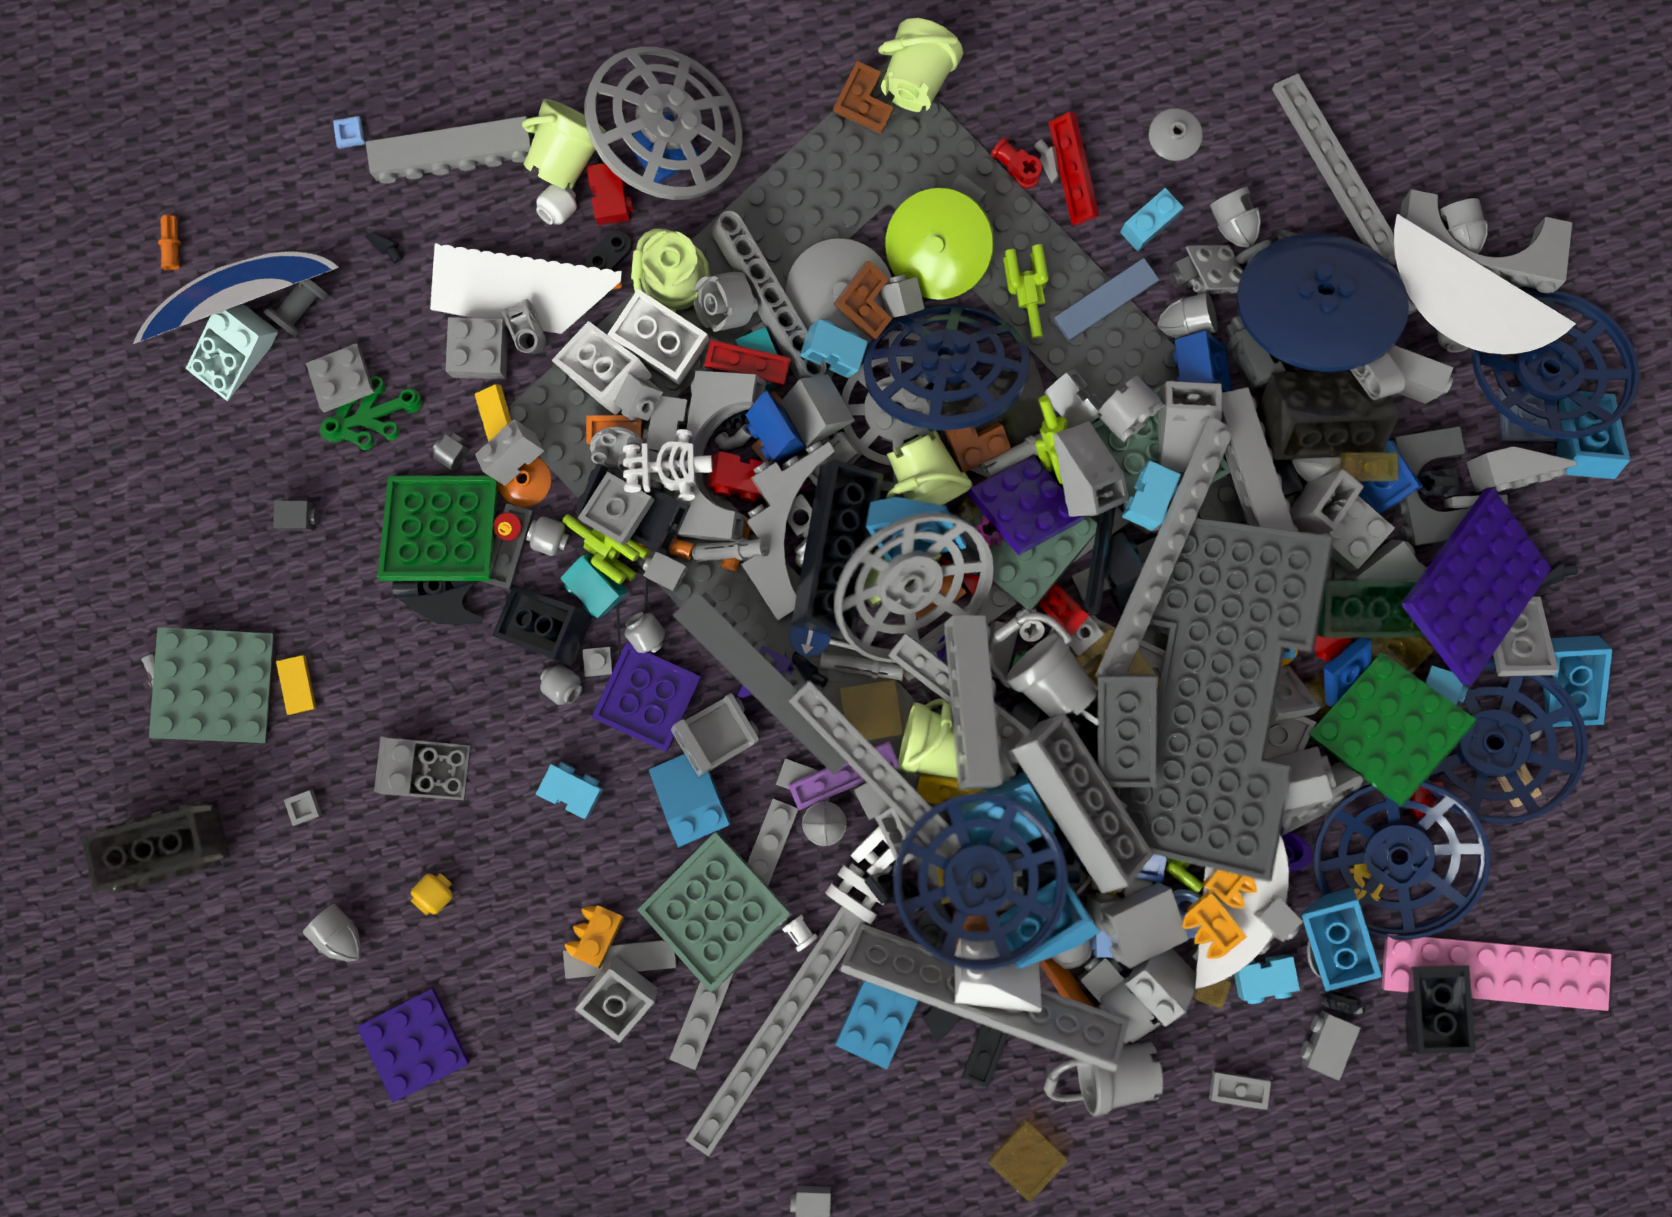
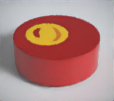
M503 513L495 519L493 529L500 539L513 541L521 535L523 526L521 520L514 514Z

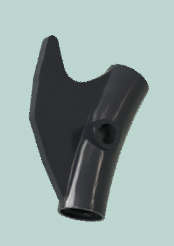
M392 581L395 599L401 600L412 610L436 624L463 625L481 623L483 621L481 616L466 610L463 605L464 597L471 587L479 581ZM439 582V588L434 590V584Z

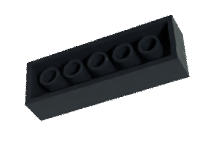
M835 459L820 466L791 626L837 638H845L836 620L835 594L846 565L854 553L872 537L866 524L870 502L878 501L880 498L883 474ZM859 562L853 570L842 600L855 593L856 583L865 565L864 563ZM856 605L842 613L848 628L856 635L859 612Z

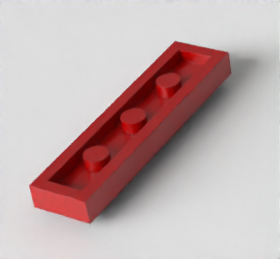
M1068 112L1048 123L1053 145L1056 148L1057 162L1071 224L1076 226L1098 217L1099 212L1077 116L1074 112Z

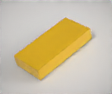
M497 384L475 393L488 441L493 439L512 421L502 387Z
M302 655L276 661L287 715L316 709L306 656Z

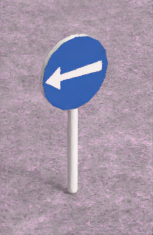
M792 626L790 631L792 647L796 652L806 657L820 655L822 651L824 652L829 644L855 650L849 643L830 639L829 635Z

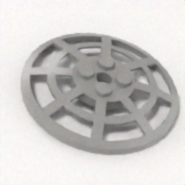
M637 47L615 54L605 61L594 74L587 89L584 102L587 131L594 148L604 163L627 184L655 197L686 200L701 197L714 191L733 171L740 157L742 147V126L739 114L725 87L700 63L673 50L659 47ZM639 55L667 57L678 61L679 65L678 68L663 64L646 65ZM627 57L636 68L626 74L617 87L600 83L610 67L621 59ZM689 67L708 80L720 96L713 97L700 81L688 74ZM652 72H665L676 75L674 84H659ZM638 76H642L649 87L642 95L626 90L631 81ZM686 80L694 85L705 98L694 101L684 91ZM597 93L614 97L613 116L617 128L603 134L596 115ZM622 100L636 105V120L625 123L622 112ZM728 106L735 128V146L722 137L723 123L718 107ZM712 110L715 120V131L701 124L700 111ZM663 112L670 113L675 121L665 119ZM641 131L647 139L654 143L652 152L640 145L632 134ZM697 134L711 141L708 149L699 156H696L691 144ZM623 138L637 155L648 161L643 176L626 166L614 154L608 144ZM718 147L731 155L730 161L718 175L706 181L700 165L707 162L717 151ZM665 148H682L686 160H670L662 158ZM658 167L670 170L690 169L695 185L689 187L662 185L654 182Z
M891 331L883 338L889 339V348L901 331ZM911 332L905 339L918 341L921 337ZM869 338L868 340H866V341H868L867 344H869V343L872 341L871 338ZM951 355L941 356V358L943 359H949L951 357ZM913 356L896 357L900 371L901 361L913 364ZM888 357L872 360V367L888 362ZM863 363L859 371L848 379L841 396L851 415H865L866 422L870 428L860 440L854 433L851 424L843 428L846 436L861 452L849 464L853 465L863 454L877 463L892 466L888 456L881 455L868 448L877 437L893 442V452L897 456L895 448L917 435H922V437L928 435L929 430L901 422L890 416L877 405L869 392L866 396L865 404L848 405L855 383L859 381L866 387ZM828 367L825 375L828 374L832 378L834 372L829 370ZM891 372L890 377L877 382L881 390L885 389L895 380ZM921 377L916 381H910L922 388H925L929 383ZM964 381L966 388L970 387L969 384L966 381ZM949 385L945 386V391H951ZM901 388L890 398L894 402L901 403L907 409L923 414H929L931 402L928 399L915 396L904 388ZM976 395L969 397V402H943L941 413H945V416H951L954 413H961L965 410L968 413L978 410ZM941 430L939 433L942 442L946 439L944 430ZM829 436L821 440L822 444L830 442ZM947 449L955 464L957 465L954 455ZM894 470V482L882 481L881 491H889L894 488L895 484L899 483Z
M944 513L912 515L895 521L879 530L854 553L838 582L835 594V615L842 635L863 656L876 661L896 663L888 656L892 649L871 646L877 631L890 634L906 632L919 642L917 629L933 622L945 611L952 616H978L988 598L993 580V559L987 542L978 530L967 521ZM926 521H946L956 524L943 535L932 531H915L916 523ZM904 528L903 535L890 540L874 554L868 552L882 539ZM964 531L969 533L976 543L980 561L964 562L960 550L952 540ZM914 539L935 540L925 552L913 551ZM902 543L900 555L894 557L889 562L880 558L889 549ZM946 547L953 557L954 564L940 566L934 557ZM859 562L864 563L865 565L856 583L855 593L842 600L853 570ZM873 567L881 571L877 584L863 589L870 569ZM980 572L976 591L964 610L953 602L961 588L964 573ZM954 575L946 596H943L939 593L943 576ZM915 578L912 585L905 586L908 580ZM878 595L883 604L873 617L867 611L864 600ZM931 602L937 605L928 614L916 620L915 612L925 608ZM856 605L860 616L869 625L861 640L850 631L843 618L842 612ZM890 611L896 614H904L905 623L889 624L883 621ZM945 630L920 644L932 653L939 651L946 644V639L939 643V640L945 635Z

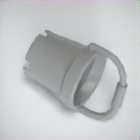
M1028 613L1019 618H1013L996 631L988 644L992 657L995 645L1023 626L1022 623L1040 620L1048 623L1057 631L1038 642L1025 653L1011 668L1006 677L996 666L994 658L991 667L993 674L1005 687L1011 686L1015 691L1023 692L1050 718L1061 713L1065 715L1067 713H1075L1078 715L1098 694L1095 691L1098 690V686L1069 649L1072 637L1052 617L1041 613Z
M1149 1041L1123 1043L1115 1072L1077 1058L1071 1059L1048 1073L1044 1091L1048 1097L1055 1101L1071 1102L1084 1100L1088 1112L1095 1117L1108 1114L1114 1108L1157 1100L1160 1098L1157 1094H1162L1163 1090L1162 1070L1160 1062H1154L1150 1054L1157 1053L1152 1042ZM1077 1066L1081 1093L1063 1095L1055 1093L1059 1074L1066 1069Z

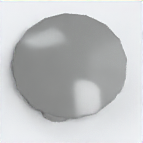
M605 428L597 432L591 439V459L595 464H603L624 472L629 468L623 466V460L626 458L623 446L629 444L638 445L640 451L637 452V457H640L643 440L635 432L627 428Z

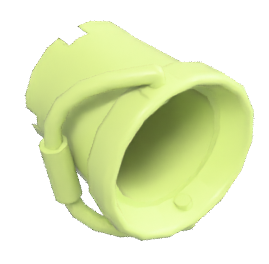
M908 18L901 22L895 39L884 42L878 49L880 54L892 55L888 70L881 84L882 91L885 95H887L888 91L895 95L892 102L904 109L920 112L922 107L926 106V110H928L949 72L955 70L961 61L963 49L958 38L945 27L930 20Z
M544 99L539 110V117L528 118L522 122V127L527 132L535 133L523 165L529 171L532 170L533 165L539 168L538 177L564 189L568 185L570 190H572L595 151L587 131L585 115L556 101ZM599 125L602 134L606 133L607 131Z
M652 229L643 234L637 243L636 250L633 251L631 279L634 281L635 292L637 289L642 291L641 280L642 287L647 295L675 313L676 310L688 309L694 305V300L698 299V291L694 292L697 282L702 277L711 275L710 265L703 252L680 232L667 229Z
M936 430L929 431L928 435L924 437L920 435L895 448L897 456L894 452L887 453L899 482L895 484L893 489L889 490L886 495L887 499L894 497L896 494L903 493L905 499L943 505L968 491L972 487V483L966 473L960 472Z
M943 698L935 699L926 705L917 702L913 704L906 723L899 754L898 772L900 774L915 775L918 772L958 778L952 707ZM943 705L942 714L931 711V709Z

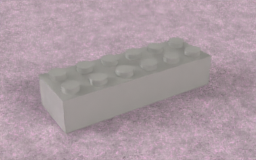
M1061 713L1039 722L1012 749L1013 754L1101 892L1106 893L1129 886L1151 859L1153 853L1065 714Z

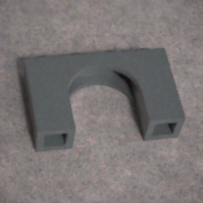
M1460 426L1399 436L1390 440L1394 441L1416 476L1427 462L1455 458L1465 454ZM1417 491L1395 505L1397 514L1402 515L1404 525L1401 526L1400 530L1402 540L1408 542L1412 547L1446 542L1471 509L1467 508L1450 512L1436 511L1422 502Z

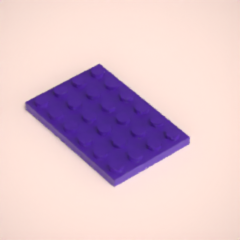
M1488 488L1484 489L1401 604L1461 684L1472 685L1552 568L1496 490Z

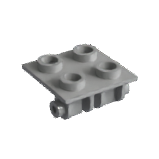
M1229 245L1185 247L1200 275L1198 280L1193 283V290L1198 294L1210 292L1211 294L1237 293L1243 270Z

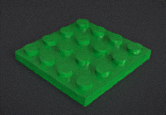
M388 476L378 579L380 581H491L495 535L493 524L496 519L499 482L490 476Z
M1381 652L1309 733V738L1402 807L1474 726L1476 719Z

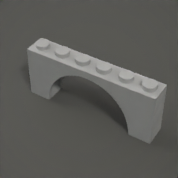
M1411 189L1402 201L1400 216L1518 288L1527 287L1537 289L1541 293H1554L1566 281L1572 222L1545 217L1535 227L1527 249L1507 257H1487L1464 248L1448 233L1439 215L1437 194Z
M695 371V377L691 382V403L686 414L688 420L686 430L693 433L689 443L693 444L695 456H703L710 436L724 420L735 413L750 409L761 394L765 392V380L756 374ZM679 471V478L682 479V472ZM695 473L696 485L690 487L691 492L695 494V498L684 502L691 506L677 535L685 538L732 542L743 538L746 516L721 507L706 489L703 473ZM675 490L674 498L678 499L680 491Z

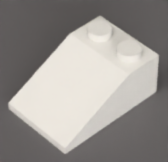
M637 289L607 334L678 385L682 383L710 341L707 333L639 289Z
M589 321L552 359L554 364L614 415H617L621 410L614 401L628 373L647 380L652 377L638 357Z
M960 938L955 956L969 959H991L1000 956L993 940L969 941ZM1039 962L1018 969L1015 963L988 970H973L955 966V1003L1041 1013Z

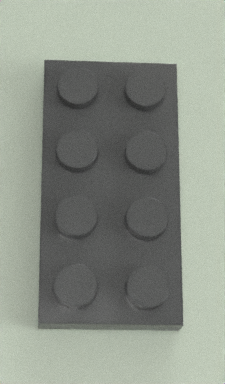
M1098 674V768L1110 787H1156V674Z

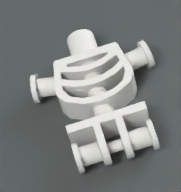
M685 429L676 431L678 442L672 441L662 445L657 456V462H649L647 443H642V457H637V452L640 451L638 445L623 446V451L626 453V458L623 460V466L629 469L623 472V477L627 479L624 491L630 493L639 492L641 486L638 485V479H643L645 492H650V473L658 472L665 488L680 491L679 501H690L695 498V494L690 489V487L696 485L695 473L712 472V456H695L693 444L689 443L693 433ZM670 454L669 460L664 461L666 456ZM671 471L673 480L666 478L663 472ZM676 471L682 472V479L677 476Z

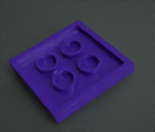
M1034 456L971 487L968 493L969 497L1018 556L1082 522L1084 516L1069 517L1064 490Z
M626 643L591 718L668 752L674 739L671 728L683 719L702 677L648 652L638 653L631 644Z
M434 988L357 1026L392 1103L470 1063Z

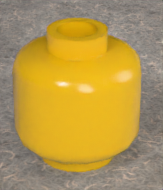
M441 873L437 877L433 874H426L412 888L411 896L413 898L411 902L425 915L429 913L438 914L453 897L449 889L452 883Z

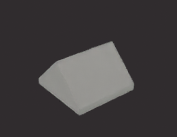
M828 374L800 379L781 400L783 407L807 448L855 421Z

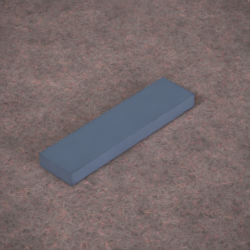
M1143 258L1054 317L1053 321L1069 342L1158 283L1159 279Z

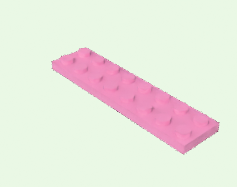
M1423 937L1412 940L1385 938L1382 975L1383 990L1408 992L1411 966L1469 965L1471 996L1475 999L1608 1011L1611 954L1436 937Z

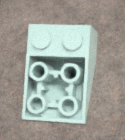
M243 303L210 316L186 369L228 401L269 351L279 331Z

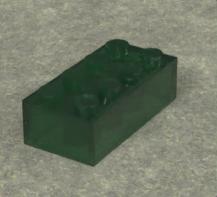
M1327 578L1316 636L1323 638L1426 637L1401 604L1419 579Z

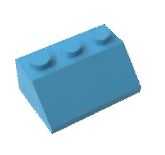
M1353 888L1326 894L1301 912L1325 991L1382 977L1359 901Z

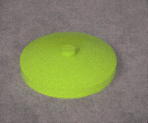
M950 188L923 190L906 199L893 214L886 233V255L895 276L905 274L906 279L917 277L922 297L930 299L953 298L973 288L987 272L994 253L993 228L984 209L967 194Z

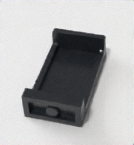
M598 463L589 474L587 487L577 501L575 513L581 514L607 472L626 483L627 479L623 477V474ZM638 482V485L641 486L640 491L651 496L654 502L630 539L657 553L668 556L691 505L650 487V492H645L643 483Z

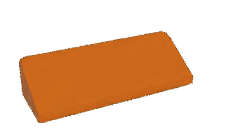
M1051 957L1039 962L1061 996L1094 1007L1068 969H1064Z

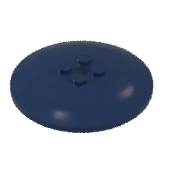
M1300 234L1273 242L1265 249L1259 251L1249 261L1241 275L1237 291L1239 315L1250 336L1264 350L1288 364L1315 371L1334 372L1351 370L1379 359L1400 338L1409 313L1407 291L1394 267L1383 256L1368 246L1346 237L1331 234ZM1319 290H1328L1332 295L1324 296L1319 293Z

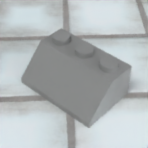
M1341 762L1332 766L1329 763L1336 787L1330 788L1333 799L1284 811L1281 836L1330 812L1340 800L1360 788L1363 782L1362 777Z

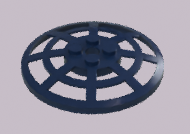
M1537 290L1526 291L1525 293L1543 302V304L1553 310L1554 303L1564 305L1588 317L1596 324L1585 333H1582L1575 327L1566 332L1565 334L1576 340L1571 345L1557 339L1541 348L1519 353L1515 362L1502 360V354L1493 353V357L1472 349L1473 370L1480 388L1501 414L1513 423L1536 434L1558 439H1576L1604 431L1624 415L1636 396L1639 385V366L1631 341L1610 315L1583 298L1560 291H1555L1554 293H1541ZM1605 331L1617 347L1624 369L1606 368L1601 352L1592 342L1602 332ZM1584 348L1593 359L1596 370L1584 368L1583 361L1578 354ZM1481 365L1493 368L1497 383L1507 396L1502 401L1494 394L1486 381ZM1544 365L1552 366L1555 374L1547 372ZM1502 371L1516 373L1521 386L1513 392L1507 385ZM1625 379L1624 393L1616 410L1611 414L1599 407L1597 404L1605 394L1607 380ZM1583 380H1597L1595 392L1590 400L1577 391ZM1528 394L1543 399L1545 411L1533 408L1523 402L1522 399ZM1568 397L1581 407L1571 412L1558 413L1556 401ZM1516 405L1531 415L1547 419L1549 429L1527 421L1515 414L1510 408ZM1587 413L1603 421L1595 427L1581 431H1562L1560 421L1575 419Z
M935 305L924 307L923 310L908 315L899 316L889 322L878 338H873L864 357L863 369L865 384L870 396L890 416L919 428L956 430L983 424L1007 411L1020 398L1026 388L1030 372V356L1022 336L1001 317L976 307ZM950 313V315L933 316L920 321L913 320L929 314ZM965 314L988 320L998 326L989 328L988 326L977 320L968 317H963L961 315ZM948 321L946 329L931 332L924 327L931 323ZM960 322L971 325L981 331L968 335L957 329ZM900 325L906 327L896 336L890 348L874 350L889 332ZM911 332L921 337L915 346L899 347ZM1009 333L1020 347L1021 362L1005 358L1003 344L997 335ZM990 338L995 346L996 355L980 352L977 343ZM943 355H951L949 359L941 358ZM913 356V367L902 374L897 365L896 357ZM888 357L889 370L895 380L885 389L881 390L873 376L871 364L874 359ZM980 362L994 365L990 373L981 381L974 374ZM1003 367L1019 372L1018 378L1011 389L996 401L987 388L997 380ZM920 376L924 380L934 383L933 390H928L910 381ZM966 381L970 386L961 390L945 391L946 385L957 384ZM901 388H904L915 396L931 400L929 414H923L907 409L890 398ZM977 394L986 406L966 414L941 416L943 401L961 400Z
M1489 659L1483 670H1496L1494 659ZM1547 675L1511 676L1507 688L1487 686L1471 690L1469 685H1464L1468 687L1463 703H1465L1471 716L1476 719V723L1458 743L1460 752L1445 758L1430 776L1444 772L1446 777L1455 786L1470 794L1468 806L1479 821L1484 823H1522L1538 818L1553 810L1569 796L1578 784L1585 768L1588 753L1587 733L1577 705L1569 694L1554 679ZM1527 677L1546 688L1559 701L1562 707L1546 715L1536 702L1519 693L1523 678ZM1481 696L1504 697L1499 710L1482 711L1476 700L1477 697ZM1458 701L1457 706H1460L1463 703ZM1515 701L1528 708L1537 719L1524 725L1521 720L1511 714ZM1569 717L1576 739V757L1574 762L1556 758L1557 738L1553 724ZM1544 729L1547 739V755L1531 751L1530 735ZM1492 736L1498 737L1502 741V748L1492 750L1487 745V738ZM1526 761L1543 766L1536 778L1527 785H1524L1516 772ZM1466 763L1471 769L1478 772L1474 786L1461 780L1451 768ZM1552 769L1571 773L1560 792L1549 802L1539 807L1530 792L1534 791L1546 780ZM1505 776L1513 791L1500 793L1485 791L1489 777ZM1428 790L1438 801L1444 797L1437 792ZM1519 798L1528 811L1520 815L1504 817L1487 816L1478 813L1482 799L1505 801ZM1455 804L1451 808H1449L1452 811L1465 816L1464 813Z
M1424 781L1420 786L1444 796L1435 806L1430 807L1413 800H1408L1402 806L1425 813L1415 825L1400 821L1399 807L1401 806L1386 795V801L1367 807L1355 817L1342 809L1361 794L1376 789L1372 784L1362 786L1345 796L1331 809L1322 822L1316 837L1313 854L1314 870L1323 896L1332 893L1325 879L1324 872L1340 868L1350 888H1353V890L1360 889V892L1361 890L1367 891L1365 896L1358 900L1360 908L1368 902L1373 906L1400 911L1403 927H1377L1366 923L1368 934L1386 939L1390 937L1394 940H1412L1431 936L1446 930L1460 921L1471 911L1482 895L1490 871V848L1486 833L1470 807L1456 794L1442 786L1428 781ZM1454 804L1469 820L1476 834L1477 843H1459L1453 827L1443 816ZM1387 809L1388 823L1379 826L1375 830L1362 822L1370 815ZM1335 818L1347 825L1340 839L1338 857L1322 860L1324 837L1329 825ZM1437 821L1444 829L1449 843L1432 844L1425 833L1426 830ZM1354 831L1367 838L1363 852L1347 854L1348 843ZM1397 849H1403L1407 852L1406 857L1401 861H1395L1391 858L1392 853ZM1451 854L1449 868L1442 879L1432 871L1435 855ZM1460 854H1479L1476 877L1470 890L1464 896L1451 886L1459 870ZM1365 863L1371 877L1365 883V886L1361 888L1353 878L1349 866ZM1424 879L1435 887L1425 895L1410 900L1409 887L1419 884ZM1381 883L1390 888H1397L1399 901L1379 898L1376 901L1372 898L1371 894ZM1442 894L1457 904L1451 911L1436 920L1417 926L1414 924L1412 909L1430 904Z
M986 793L965 794L935 805L923 814L910 828L901 843L895 861L893 875L894 896L899 914L906 928L914 939L930 954L943 962L960 968L973 970L997 969L1027 957L1039 948L1052 933L1060 919L1066 900L1067 868L1063 852L1055 835L1047 824L1032 810L1017 801L999 795ZM967 802H988L1005 806L1006 809L999 822L986 819H969L964 821L959 805ZM948 809L953 825L939 833L927 849L912 842L919 830L930 819ZM1017 813L1027 818L1038 829L1046 840L1048 849L1032 854L1031 849L1023 838L1009 828ZM987 828L994 830L987 846L972 845L967 829ZM956 834L960 850L954 853L950 859L935 853L944 840ZM1005 836L1017 845L1024 857L1008 862L998 851ZM909 853L922 859L918 874L920 895L904 901L902 870L905 856ZM1053 860L1056 869V890L1054 901L1050 908L1035 901L1039 884L1037 865ZM931 863L944 870V886L928 892L927 872ZM1026 868L1029 871L1027 896L1012 890L1014 883L1013 873ZM976 872H983L986 877L985 884L980 888H975L971 884V877ZM946 897L949 898L958 908L951 924L940 916L932 903ZM1007 900L1021 906L1018 913L1010 921L1002 926L1000 925L995 911L1000 909ZM925 907L932 920L944 931L948 932L941 949L933 945L921 934L909 915L910 912ZM1030 911L1046 918L1042 927L1028 942L1011 952L1005 938L1006 934L1018 927ZM968 914L984 915L990 930L972 932L962 930ZM958 938L969 941L994 940L1000 956L991 959H969L955 956L952 953Z

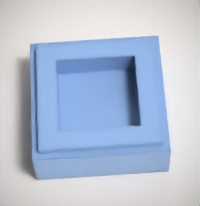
M360 116L333 120L338 148L365 144Z

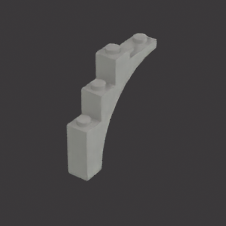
M820 441L814 443L806 449L808 452L806 456L799 459L796 455L783 463L785 469L782 471L776 462L770 465L768 461L753 469L756 474L751 479L768 506L764 508L761 504L748 512L750 518L745 521L757 539L766 538L769 541L770 552L767 556L748 557L747 560L742 561L740 564L777 620L792 612L796 602V594L791 586L785 565L784 536L786 521L792 502L804 480L819 463L835 452L830 442H826L823 445Z

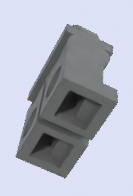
M1240 315L1231 320L1232 324L1225 328L1230 339L1226 343V348L1228 352L1233 351L1234 362L1246 388H1249L1251 393L1273 384L1286 371L1282 362L1273 363L1270 354L1247 332Z

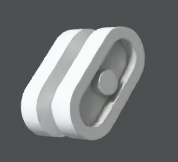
M880 826L850 855L857 863L865 858L871 864L866 870L870 876L876 873H889L893 868L891 863L895 860L889 847L879 857L872 851L882 840L887 843Z
M852 863L849 867L843 865L838 875L844 880L839 887L831 883L825 893L840 905L871 924L877 916L871 908L875 902L881 903L864 881L866 879L863 878L865 872ZM853 886L867 895L862 903L848 894Z

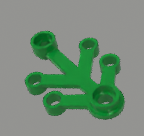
M371 377L372 386L374 383L380 382L377 388H373L375 393L365 396L355 415L350 417L347 416L353 404L358 403L360 399L340 406L334 416L326 418L321 423L320 434L328 442H340L345 439L357 444L362 450H369L374 446V438L368 432L356 433L350 430L351 428L360 425L382 434L387 440H395L400 435V429L394 422L383 423L375 419L400 409H404L408 413H415L422 408L423 399L416 390L405 389L400 393L399 398L373 407L379 395L385 391L386 385L380 377ZM408 396H412L411 400L405 401ZM333 425H336L334 430L329 431ZM394 428L392 433L387 434L389 429ZM368 438L365 444H361L363 439Z

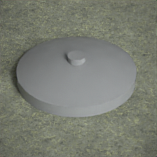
M837 238L819 242L805 250L798 257L787 279L786 295L807 331L811 325L818 319L833 322L836 327L844 331L855 332L861 339L868 340L870 338L833 303L865 261H871L887 278H891L886 264L876 252L860 242ZM880 290L873 301L885 311Z

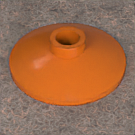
M539 457L529 465L524 463L519 467L520 473L505 486L499 482V491L506 501L515 506L529 507L539 503L546 497L551 486V473L546 463ZM520 475H527L525 483L521 484L518 482Z

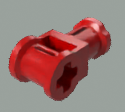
M1007 137L1002 138L994 147L990 156L993 159L997 158L1007 166V172L1016 179V182L1021 187H1034L1039 181V175L1042 170L1041 161L1037 157L1029 155L1023 149L1018 151L1009 143Z

